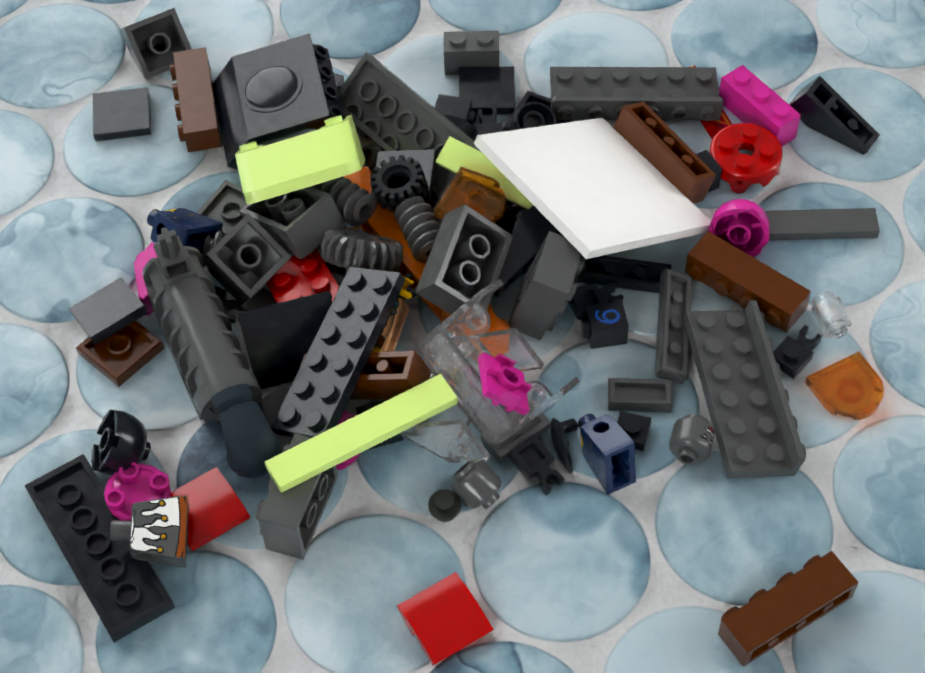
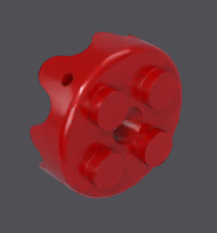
M738 123L718 131L712 139L709 153L722 168L721 179L729 183L733 192L742 194L752 184L759 183L762 187H766L775 175H779L783 150L778 138L768 129L753 123ZM741 150H749V151H751L753 154H752V155L741 154L739 151H741Z

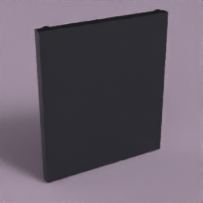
M330 291L238 313L237 320L241 325L252 372L261 389L294 381L304 354L308 353L332 304Z

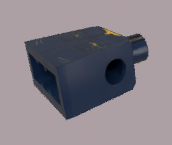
M185 208L164 211L153 209L147 217L148 225L152 226L150 237L153 242L158 241L157 236L162 234L161 229L167 227L168 231H176V235L179 236L183 247H194L201 254H203L206 237L211 235V238H214L216 232L222 231L223 223Z
M586 414L578 421V427L581 434L582 454L606 494L609 495L635 483V443L609 414L598 418L593 414Z

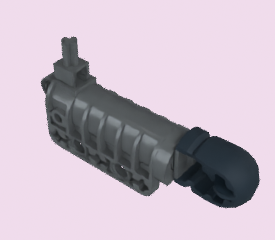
M167 227L162 228V234L157 236L158 241L154 242L155 245H153L157 258H151L143 269V279L157 321L199 419H203L208 423L216 420L220 431L224 435L228 466L238 476L247 478L263 476L268 473L265 461L281 454L282 447L279 439L273 435L268 421L258 405L263 396L254 373L250 371L246 355L241 351L239 339L232 330L230 319L224 313L222 301L216 295L215 286L200 251L190 246L183 247L175 230L168 231Z

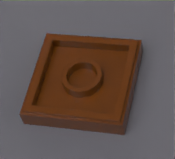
M134 321L97 345H94L88 337L76 347L80 356L118 387L164 349L163 342L137 321Z

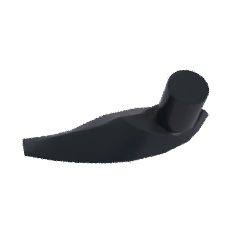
M552 418L551 438L554 449L564 467L571 474L573 466L566 434L577 431L578 424L574 418L562 422Z

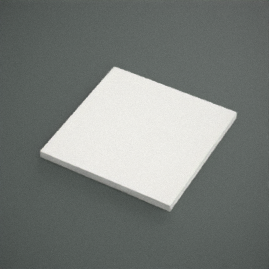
M603 118L477 135L474 142L475 146L585 259L703 234L709 231L711 220Z

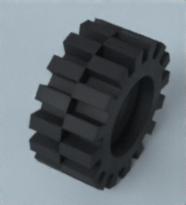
M399 155V160H395L394 156L389 157V163L383 160L380 162L381 168L376 166L373 169L375 174H371L370 184L377 198V203L384 210L388 207L389 212L394 213L396 207L404 200L414 196L425 198L427 195L428 185L420 163L418 161L414 162V159L410 156L407 160L404 155ZM402 179L409 180V182L403 187L396 189L389 188V186L395 181Z

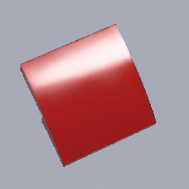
M217 467L171 492L170 497L188 496L189 521L187 545L191 551L196 550L250 519L246 508Z
M456 572L396 606L410 632L418 639L432 666L494 630L481 607Z

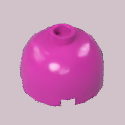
M734 199L722 204L715 211L710 222L709 232L748 255L756 257L762 252V248L769 241V219L765 211L755 202L746 199Z

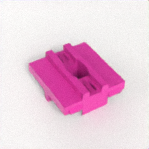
M482 352L478 357L483 396L491 399L492 405L496 407L501 404L505 407V411L510 413L514 410L525 416L530 411L527 393L532 389V386L525 382L523 372L513 367L517 362L500 353L494 358Z

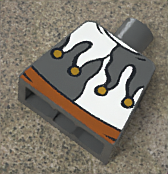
M176 496L132 504L131 521H111L110 540L130 541V554L134 559L176 567H186L189 521L188 496Z

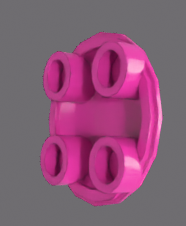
M135 462L131 463L132 468L127 470L119 467V471L114 472L107 481L104 491L106 506L112 515L122 521H131L132 504L170 498L169 477L152 465L136 464Z

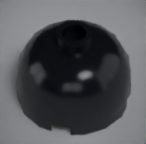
M109 410L98 428L97 434L102 436L100 444L93 445L91 463L93 470L99 471L102 474L113 475L114 472L119 471V467L127 470L132 468L131 463L135 462L138 464L141 460L145 461L150 453L151 444L147 442V432L144 424L135 416L120 410Z

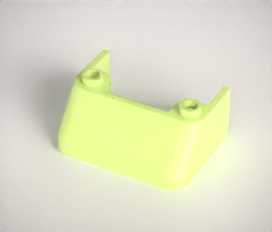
M341 115L324 120L326 126L318 130L269 145L257 146L256 141L239 146L240 150L235 154L246 203H257L360 171L364 165L365 156L352 115L346 116L344 120Z

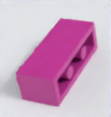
M744 65L721 77L719 97L723 98V105L743 123H753L768 129L778 138L781 147L796 138L801 114Z

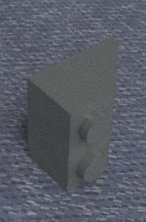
M175 8L120 29L129 53L145 79L170 70V64H174L173 52L192 49Z
M499 30L444 32L445 75H459V67H499Z
M248 213L203 257L209 273L243 305L291 256Z

